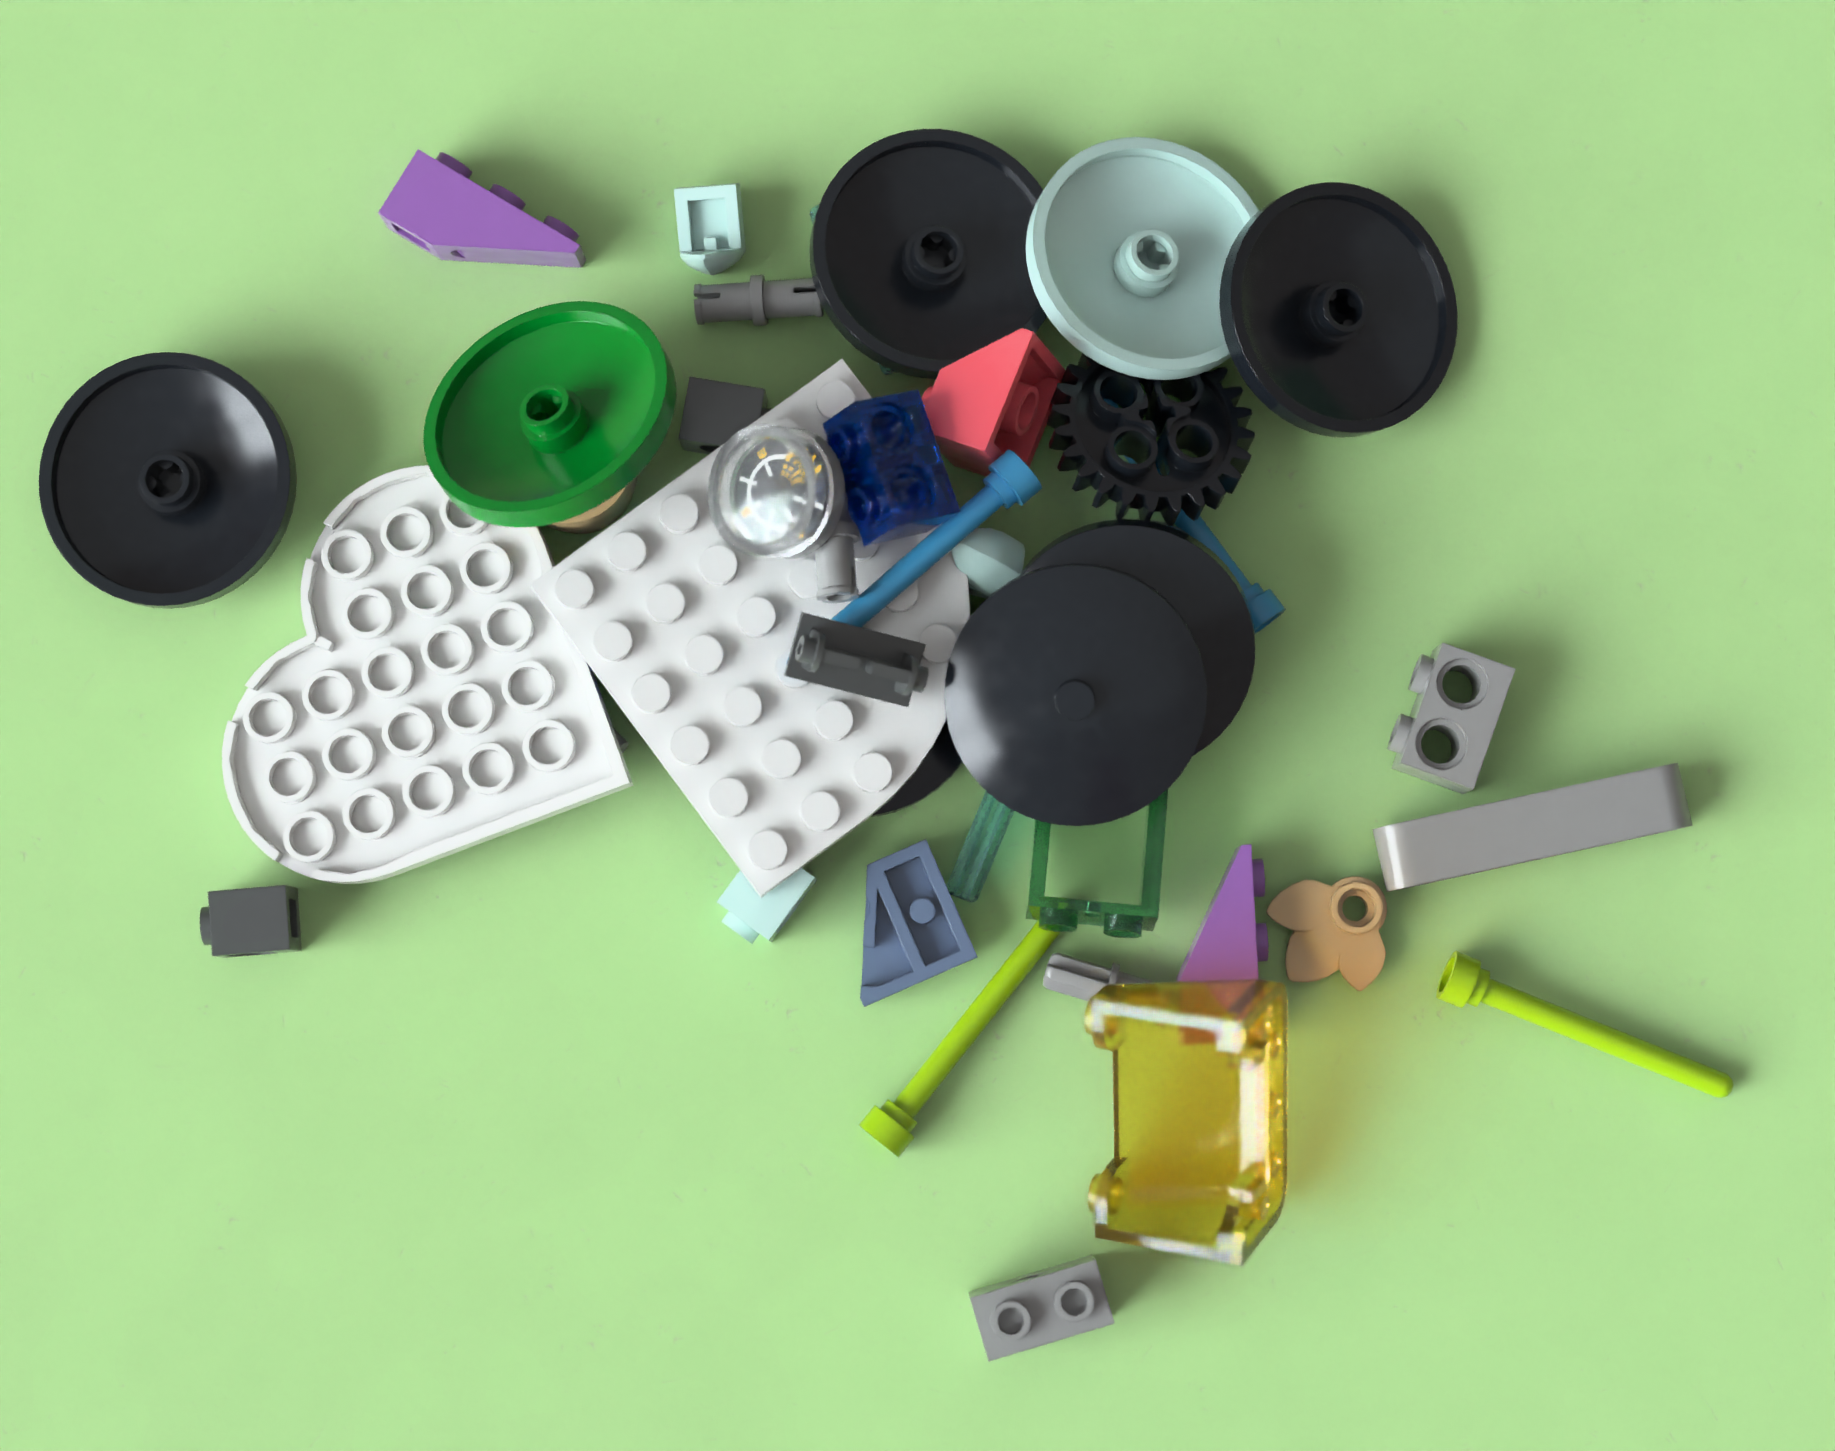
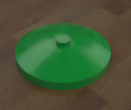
M573 301L551 304L525 312L502 323L477 340L457 359L443 377L430 402L425 419L423 444L428 466L434 478L451 501L463 512L485 523L503 527L524 528L549 525L573 518L597 507L625 488L638 476L656 454L666 437L675 411L677 392L674 369L654 332L641 319L622 308L600 302Z

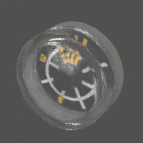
M774 424L748 426L734 434L723 445L710 471L708 505L714 525L730 546L744 554L783 559H795L806 556L821 547L832 535L840 520L844 506V475L835 452L824 439L805 429Z

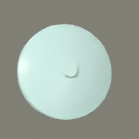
M1145 137L1119 138L1095 144L1070 158L1058 169L1038 198L1030 216L1026 236V262L1035 295L1056 329L1075 348L1107 368L1129 376L1153 380L1182 379L1207 372L1231 357L1221 325L1219 308L1221 277L1233 242L1246 223L1259 210L1247 192L1227 171L1214 161L1190 148L1170 141Z

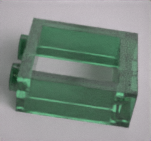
M1168 789L1147 805L1139 905L1045 896L1051 823L1034 819L1025 919L1039 920V928L1054 932L1077 931L1078 924L1103 926V933L1105 935L1117 938H1139L1142 936V930L1153 931L1159 916Z

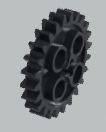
M1082 353L1078 365L1069 363L1062 381L1057 384L1050 403L1053 406L1047 419V425L1054 428L1049 442V448L1064 451L1057 466L1059 471L1077 470L1079 472L1072 487L1075 492L1090 486L1097 490L1092 503L1093 507L1098 508L1110 499L1116 502V519H1122L1128 510L1133 508L1138 509L1140 520L1150 521L1154 512H1161L1166 524L1174 526L1181 509L1190 519L1195 521L1198 520L1205 504L1216 510L1219 508L1226 492L1232 494L1235 491L1242 477L1241 474L1244 473L1252 456L1247 451L1255 437V432L1245 428L1252 415V410L1245 407H1235L1242 395V387L1223 388L1222 383L1228 372L1226 367L1182 379L1153 380L1133 377L1114 371ZM1141 384L1144 386L1145 393H1146L1145 395H1144V391H1143V388H1142ZM1166 395L1177 397L1181 402H1176ZM1103 399L1112 400L1122 408H1115L1107 404ZM1180 449H1186L1192 452L1197 457H1190L1184 454ZM1118 455L1132 458L1137 464L1123 461ZM1156 462L1162 475H1160L1157 471Z

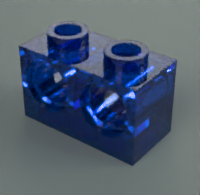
M918 389L855 401L823 423L827 443L835 452L843 471L845 492L848 498V511L851 519L858 527L864 546L926 533L960 512Z

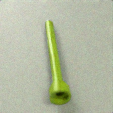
M1057 898L1050 904L895 1101L892 1102L887 1099L881 1108L874 1105L859 1124L863 1130L897 1157H900L915 1138L910 1133L918 1124L913 1118L1073 918L1075 907L1069 899Z
M1455 951L1444 968L1437 988V999L1463 1008L1466 1003L1477 1007L1480 1002L1717 1098H1724L1733 1090V1081L1724 1072L1490 979V971L1481 968V961Z

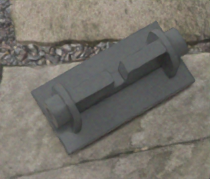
M801 612L784 676L908 707L912 692L921 693L928 680V668L920 665L926 644Z

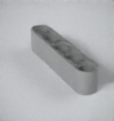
M1678 763L1404 821L1372 830L1386 891L1391 892L1693 826L1679 766Z

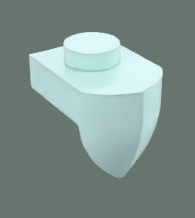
M740 183L679 187L674 189L681 259L689 267L709 275L718 274L738 262L746 251Z
M977 527L951 550L956 567L961 572L967 574L969 595L987 599L997 589L1019 577L1024 565L1025 548L1023 543L1004 532L992 528Z

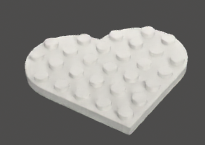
M428 465L401 468L366 482L345 497L323 523L326 526L316 542L310 559L306 557L302 573L301 610L307 636L277 651L253 673L245 684L248 688L237 706L232 722L227 721L222 747V771L228 800L237 820L250 839L266 855L289 869L313 879L339 884H363L387 879L634 786L593 670L530 586V583L555 566L550 549L538 526L524 528L497 526L473 518L451 501L434 478Z

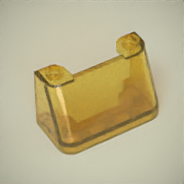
M1262 979L1108 984L1090 998L1084 1018L1085 1030L1087 1034L1092 1035L1095 1047L1100 1050L1113 1051L1114 1158L1108 1163L1102 1174L1097 1173L1094 1175L1088 1191V1207L1091 1212H1095V1238L1243 1266L1276 1224L1281 1215L1286 1196L1288 1000L1285 985L1281 982Z

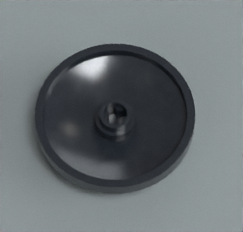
M943 129L911 130L890 135L867 146L853 156L830 182L813 222L809 250L810 268L818 298L826 314L844 338L871 360L899 373L927 379H936L940 369L1021 328L1033 331L1036 334L1047 318V315L1035 295L1026 262V236L1030 216L1043 189L1031 173L1007 152L986 140L957 131Z
M1324 182L1295 189L1259 210L1239 232L1226 258L1221 277L1219 308L1223 334L1230 356L1243 380L1256 397L1285 421L1311 433L1342 438L1368 435L1393 426L1410 417L1432 397L1440 386L1451 363L1457 337L1458 313L1452 279L1440 250L1428 232L1407 210L1390 198L1369 188L1341 182Z
M160 352L135 356L120 361L90 378L71 396L57 415L48 433L40 461L39 497L42 514L52 540L64 559L79 575L98 589L116 598L152 608L173 609L204 604L234 591L247 582L270 559L287 530L296 498L297 475L294 451L288 432L273 405L255 386L228 367L213 360L186 353Z
M1136 519L1106 520L1088 524L1060 536L1045 546L1030 560L1019 576L1042 567L1057 564L1083 563L1110 567L1125 572L1151 586L1179 612L1197 642L1207 682L1206 717L1203 731L1193 756L1209 746L1229 726L1240 710L1248 693L1255 664V632L1251 610L1240 584L1227 565L1212 550L1192 536L1170 526Z
M1083 563L1057 564L1030 571L1009 581L984 600L971 615L953 647L948 663L944 692L945 713L950 735L962 762L974 779L996 800L1026 817L1041 822L1065 826L1096 825L1126 817L1144 808L1163 794L1181 775L1191 760L1203 731L1207 710V682L1203 660L1197 642L1188 625L1171 603L1154 588L1140 579L1110 567Z

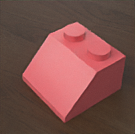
M1021 328L940 369L934 386L927 388L920 399L916 429L956 467L988 476L991 473L988 466L1008 449L1016 453L1030 467L1053 406L1050 403L1057 384L1062 381L1065 369L1033 331Z

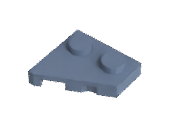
M926 839L867 865L862 984L860 999L864 1007L978 957Z

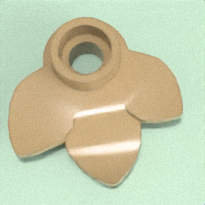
M1352 876L1343 878L1330 886L1319 881L1306 879L1294 883L1281 891L1269 904L1266 910L1267 915L1276 923L1293 931L1285 954L1286 974L1292 982L1318 981L1339 970L1343 978L1353 988L1362 991L1381 972L1385 962L1386 951L1379 929L1386 919L1387 903L1381 889L1371 880ZM1348 897H1357L1365 905V913L1358 921H1351L1343 914L1342 906Z

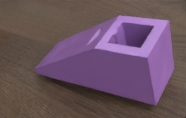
M418 149L378 212L388 229L440 260L582 268L586 262L581 246L576 243L579 238V234L552 216L547 215L542 223L522 211L526 205L525 202L500 185L493 184L489 191L469 179L472 171L468 167L443 152H440L437 158L434 159Z
M1252 844L1241 845L1235 849L1177 974L1176 998L1179 1043L1262 1039L1261 1026H1271L1270 988L1259 987L1258 962L1268 961L1266 923H1256L1254 897H1264L1265 872L1263 859H1252Z

